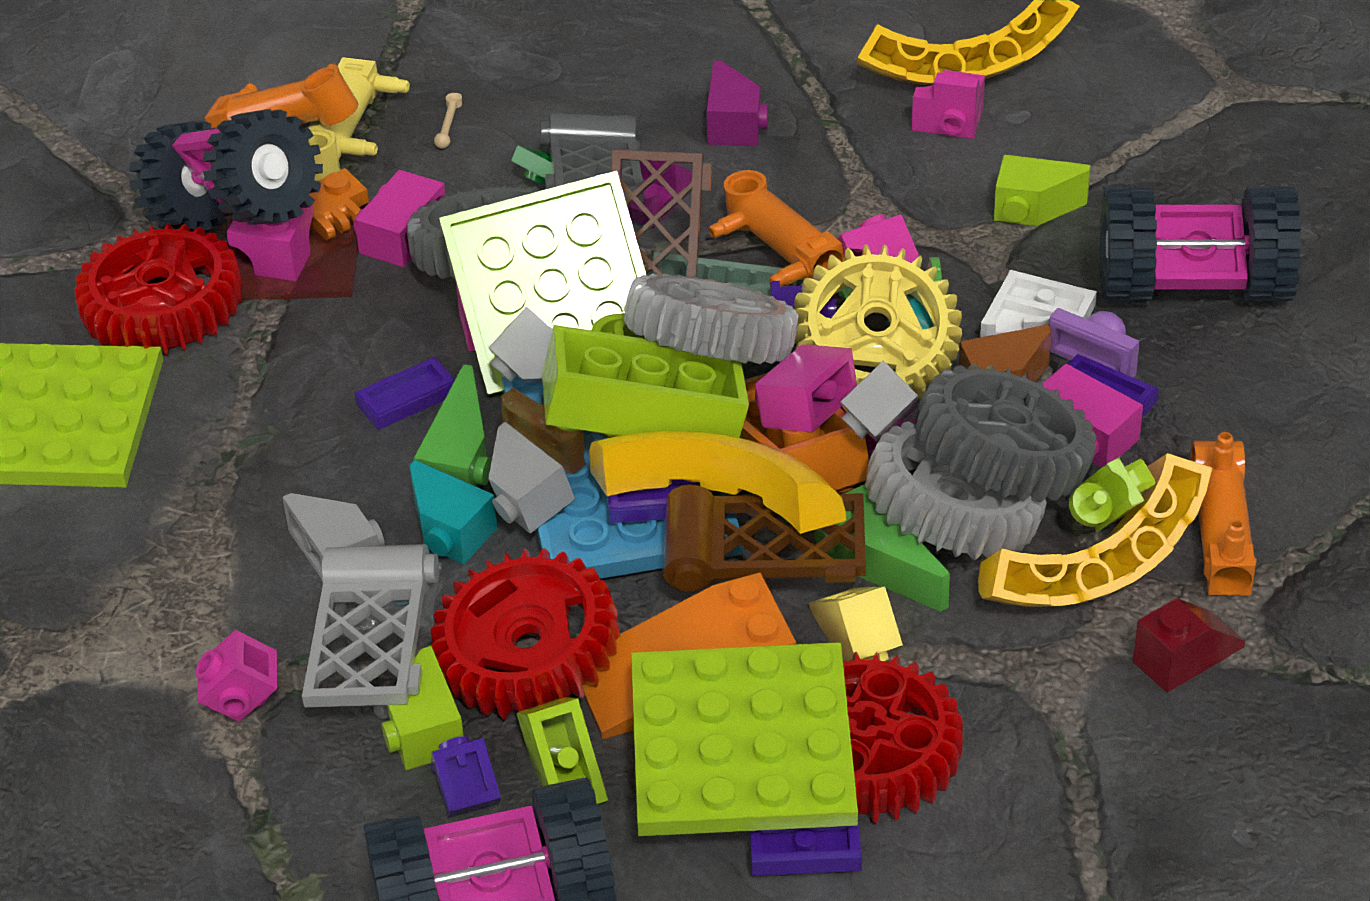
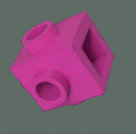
M235 629L213 650H208L200 658L195 672L198 678L197 702L240 722L253 709L262 706L277 689V650Z

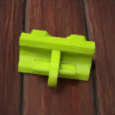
M1117 458L1107 463L1080 484L1078 488L1073 490L1069 498V509L1077 522L1084 526L1094 527L1098 533L1145 501L1141 493L1149 490L1156 482L1142 459L1124 467L1120 458Z

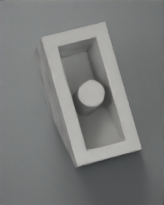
M526 306L488 347L491 353L496 356L490 364L510 382L518 376L525 384L543 383L542 370L552 328Z
M883 360L841 401L843 409L847 412L841 419L859 438L863 439L869 434L877 442L882 434L889 432L891 427L899 424L918 407V395Z
M507 422L498 427L488 477L496 495L492 503L496 511L507 523L510 524L515 521L526 531L532 533L575 500L563 466Z
M294 493L283 496L288 531L321 580L323 553L327 547L385 545L382 531L374 519L368 521L356 504Z

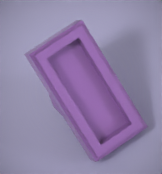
M1057 308L1050 315L1049 326L1052 330L1051 353L1068 360H1072L1077 354H1080L1134 378L1136 376L1140 340L1126 335L1125 325L1116 314L1108 311H1099L1085 319Z

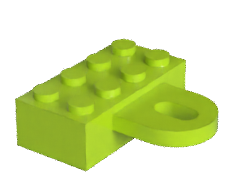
M611 314L601 317L593 324L592 330L553 325L542 370L546 425H553L565 431H576L579 429L599 432L609 437L657 431H688L740 438L749 407L742 363L740 361L730 360L728 362L714 357L710 359L708 356L692 355V353L683 350L675 351V348L660 346L656 341H647L644 336L636 335L634 331L627 327L624 321L625 314Z

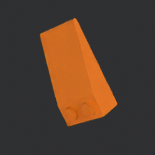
M767 373L745 379L749 407L740 438L764 444L791 455L818 473L837 493L849 491L857 483L866 481L869 463L865 437L863 439L859 438L841 419L846 414L845 411L839 408L813 432L762 427L760 409L755 401V383Z
M761 573L748 575L712 585L621 633L620 637L615 640L617 654L608 656L610 670L597 671L599 677L598 685L595 686L588 683L582 685L584 699L603 740L634 731L631 653L796 645V641Z

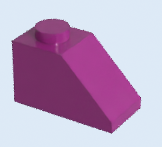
M713 60L707 105L708 145L758 146L760 129H768L769 113L768 104H761L760 86L723 61Z

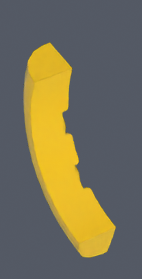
M1033 0L1023 12L1002 29L990 35L984 34L974 38L958 40L953 44H928L927 40L907 37L877 24L859 54L856 64L876 74L918 85H933L937 73H943V70L985 75L986 80L1016 68L1041 52L1063 31L1080 6L1070 0Z
M688 431L635 433L591 442L589 450L590 471L606 496L643 489L666 488L672 484V479H683L689 482H700V486L708 490L732 495L746 490L761 496L764 506L781 515L800 534L846 521V511L842 497L818 473L791 455L764 444L733 436Z
M1168 453L1147 466L1156 484L1149 490L1141 493L1145 501L1125 514L1115 529L1101 542L1088 549L1067 555L1027 554L1001 548L980 563L978 576L979 594L982 599L1006 605L1025 607L1065 606L1109 595L1135 582L1155 568L1172 552L1173 546L1183 535L1187 526L1195 519L1206 494L1212 468Z

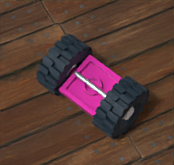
M271 109L236 114L230 116L231 120L222 121L217 128L211 129V123L204 121L164 125L156 128L157 131L149 132L143 137L147 144L137 145L134 154L139 156L140 160L131 162L129 170L130 172H137V180L130 181L131 190L139 189L141 196L134 199L138 208L148 207L149 210L144 216L150 222L159 221L158 227L164 229L170 223L173 229H179L183 224H187L191 232L198 227L203 228V230L213 229L212 227L221 226L226 223V216H232V219L239 223L248 222L247 225L286 222L289 219L297 218L304 214L301 208H309L315 201L309 193L319 192L321 182L314 180L315 174L323 173V164H315L314 159L315 155L321 154L319 145L310 146L308 140L314 136L309 128L298 129L302 120L296 116L286 117L287 111L283 110L271 111Z
M1152 187L1105 188L1103 191L1099 254L1101 261V289L1104 301H1151L1154 289H1243L1242 295L1245 301L1294 300V296L1297 293L1296 285L1299 283L1298 270L1301 267L1300 249L1302 247V239H1300L1301 219H1299L1300 205L1297 203L1298 194L1295 192L1294 187H1246L1244 198H1242V202L1239 205H1156L1154 203L1155 197Z
M584 777L533 788L532 803L534 808L531 805L424 829L419 813L363 825L377 901H617L614 889V875L611 870V857L606 843V833L602 826L600 809L597 806L596 795L590 780Z

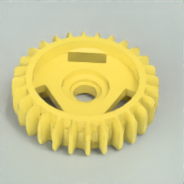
M867 244L863 247L862 256L858 257L853 254L850 248H847L844 262H841L831 254L828 259L827 269L816 265L813 279L805 278L802 284V293H797L794 310L799 317L794 343L797 344L795 350L802 344L852 348L854 365L877 367L884 360L891 369H895V373L918 395V399L922 400L924 392H926V386L932 382L935 376L941 375L943 370H951V361H955L957 358L958 346L962 337V328L959 327L962 314L961 311L954 310L957 304V295H946L949 287L948 279L934 282L937 273L936 266L925 272L920 269L921 255L910 263L905 261L904 248L899 251L896 257L888 256L886 244L882 246L879 255L871 254ZM846 287L853 289V292L831 319L819 313L834 294ZM911 294L924 306L934 327L922 329L905 295ZM871 313H881L889 319L890 326L884 331L875 332L867 328L864 318ZM855 369L857 385L870 373Z

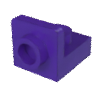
M467 736L452 738L439 744V750L432 752L430 767L432 774L437 776L448 817L500 803V792L483 738L470 741Z

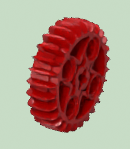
M855 651L852 660L843 661L858 816L859 814H871L872 820L876 824L880 813L889 812L897 821L900 817V808L906 807L912 813L917 814L920 807V799L933 804L936 799L937 790L947 791L950 778L956 776L959 760L962 755V716L958 714L957 700L952 697L949 698L947 685H935L936 680L933 672L919 676L917 662H913L905 668L900 666L898 655L890 662L880 660L878 652L874 654L873 659H860L859 654Z

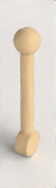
M449 93L446 96V106L448 107L440 133L434 137V144L440 149H445L450 144L448 134L455 110L462 106V95L459 93Z

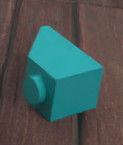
M414 460L409 467L414 503L423 544H426L428 549L434 554L442 557L445 556L464 565L498 529L496 510L492 503L494 494Z

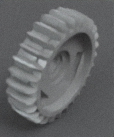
M652 273L649 276L642 275L634 279L627 295L624 310V321L627 327L634 331L636 335L644 336L647 341H656L660 346H670L675 348V351L683 350L692 353V355L699 354L708 356L710 359L713 357L720 358L728 362L736 360L745 364L748 361L757 364L763 362L772 364L775 361L781 362L789 356L792 347H794L799 317L793 307L787 305L785 301L776 300L774 296L763 295L761 291L748 290L746 286L738 287L730 285L729 282L721 283L713 279H700L696 276L693 278L685 277L680 274L671 276L666 273L661 276Z
M909 421L904 422L901 427L893 426L889 432L882 434L867 466L865 486L869 490L868 498L870 501L876 502L875 510L878 513L887 514V523L889 525L899 524L902 535L911 533L918 537L919 544L925 541L936 546L937 552L941 548L951 550L955 557L961 553H968L973 560H976L981 554L988 558L1001 548L1020 552L1026 544H1030L1045 513L1047 504L1045 499L1042 502H1037L1033 497L1029 496L1025 501L1021 502L1016 495L1012 494L1003 499L1001 492L989 489L985 493V487L977 483L968 485L967 478L962 475L952 476L948 465H938L936 463L937 455H931L925 451L926 444L921 443L918 439L919 432L915 427L916 424L914 425ZM916 469L913 475L908 470Z

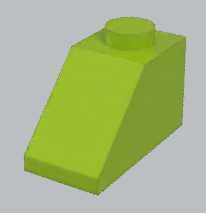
M1004 155L996 184L994 221L1039 226L1086 205L1091 165Z
M432 646L421 648L414 660V664H421L422 667L419 694L409 695L408 704L387 705L389 721L381 723L388 751L390 753L399 752L405 770L429 764L432 752L439 750V744L452 738L464 736L461 716Z
M564 697L516 713L531 764L542 786L587 777L591 782L592 789H594L596 803L608 801L578 698Z

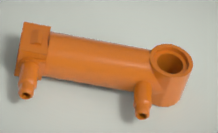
M329 64L327 67L312 73L305 80L258 91L254 84L248 83L238 93L219 97L205 116V120L211 123V128H217L222 121L231 120L230 116L271 109V111H287L286 117L296 116L302 120L301 124L320 120L322 125L331 126L351 116L359 104L340 73L338 66Z
M742 170L729 175L725 179L724 194L727 216L710 225L709 233L713 238H717L722 235H728L736 230L751 231L787 260L790 265L771 275L769 278L770 285L771 281H780V287L788 286L800 279H813L816 265L827 269L828 259L831 254L841 262L844 261L842 242L828 231L823 233L769 191L766 177L762 173L753 170Z
M1222 432L1218 435L1217 441L1193 440L1191 445L1190 461L1212 468L1207 491L1198 511L1204 556V575L1207 581L1208 595L1251 596L1256 558H1254L1244 486V444L1242 441H1233V436L1230 433Z

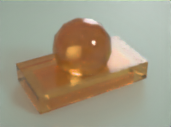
M514 388L501 396L503 423L507 422L563 466V469L574 474L585 466L583 430L565 431L553 425H546L544 401L539 404Z

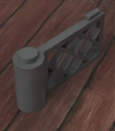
M550 112L548 121L541 120L540 146H547L552 166V174H545V188L550 189L610 173L612 150L637 151L635 116ZM623 160L621 180L632 192L643 183L640 162ZM623 190L624 198L626 199L629 195ZM644 192L638 196L641 202L644 201Z

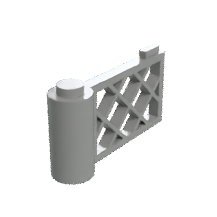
M426 544L327 547L323 553V586L302 692L304 707L408 704L409 695L419 694L422 667L421 664H414L424 594L429 593L430 584H437L439 580L437 554H429ZM393 600H410L409 605L393 616L382 608ZM334 602H356L360 605L343 617H340L333 611ZM370 615L381 622V624L365 635L354 628V626ZM394 632L403 639V642L385 653L376 644ZM342 634L353 641L352 644L337 654H333L326 648L327 644ZM366 652L375 659L370 665L358 673L347 665ZM386 670H389L397 677L396 686L374 687L369 683ZM336 671L347 679L336 688H318L321 681Z

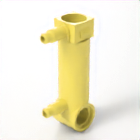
M342 57L338 68L359 105L351 116L340 123L325 126L318 120L311 122L309 127H307L314 135L308 140L310 146L319 145L321 154L314 156L315 164H323V173L315 174V181L340 171L339 159L342 154L355 156H374L377 154L378 146L376 143L367 142L364 139L351 138L367 105L373 103L377 93H407L410 88L407 80L379 75L377 73L376 61Z

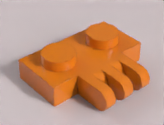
M346 168L318 180V182H321L319 192L309 193L315 200L313 202L314 215L311 220L310 230L314 228L325 240L336 236L334 227L340 233L349 231L351 229L349 220L354 224V219L361 210L359 207L369 203L367 188Z

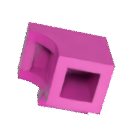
M943 70V73H937L933 85L916 87L912 105V131L974 139L983 112L985 75Z
M313 204L309 208H301L304 214L297 218L289 219L286 222L247 225L248 222L239 223L233 220L227 230L229 246L240 249L250 258L255 276L296 282L311 254L309 230L314 215Z
M884 214L873 216L862 222L860 228L841 233L838 237V240L842 242L843 256H845L847 248H850L856 257L862 256L865 244L869 246L871 254L879 255L882 246L886 244L888 256L896 257L902 248L905 249V261L912 263L919 256L902 214L886 219Z

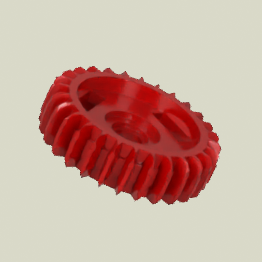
M168 223L164 229L155 230L151 225L149 231L139 233L134 228L133 235L127 238L118 235L117 243L113 245L103 243V253L92 252L90 254V262H84L81 265L82 273L76 276L75 298L81 321L89 331L90 336L97 338L101 346L110 344L111 346L126 347L141 346L144 349L161 347V350L166 355H168L169 348L180 346L185 351L186 344L195 341L201 345L203 341L202 336L205 334L216 336L218 331L217 325L227 326L229 324V316H234L237 313V305L242 301V278L234 251L229 249L226 241H219L215 233L206 235L201 227L191 232L187 224H183L179 229H173L170 223ZM194 270L204 273L211 279L205 285L203 279L197 278ZM160 277H166V278H167L166 280H164V281H162V282H159V283H154V284H148V283H147L148 281H150V280H152V279H155V278H160Z
M525 548L521 558L511 559L510 555L505 552L504 562L493 565L486 559V569L482 572L477 573L469 569L468 576L470 580L466 584L458 581L453 582L456 596H442V606L444 609L434 612L436 625L430 629L433 641L431 646L451 693L455 698H462L469 709L479 705L482 713L488 716L497 708L501 718L506 720L512 710L520 712L562 699L572 693L583 698L584 691L582 685L584 683L598 685L599 677L597 671L610 670L608 656L617 654L615 640L620 637L617 622L618 613L605 581L600 580L594 568L586 569L581 558H576L570 562L567 554L563 551L554 559H551L550 553L546 548L542 549L538 557H531L530 552ZM573 605H578L582 608L585 615L584 625L576 638H571L568 613ZM536 633L541 636L540 640L532 647L519 648L515 646L517 639L524 634ZM498 668L511 672H497L488 669Z

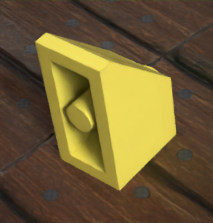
M885 586L852 588L808 603L812 615L830 643L841 642L843 661L852 660L855 651L859 654L860 659H873L874 654L878 652L880 660L886 661L889 659L887 650L903 645Z

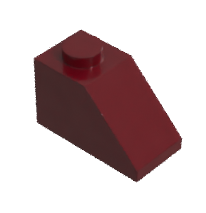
M1176 598L1137 620L1133 663L1168 693L1244 648L1245 640L1210 610Z

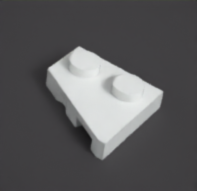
M1010 270L981 322L980 337L1049 324L1050 315L1057 308L1086 319L1091 315L1095 307L1097 292Z

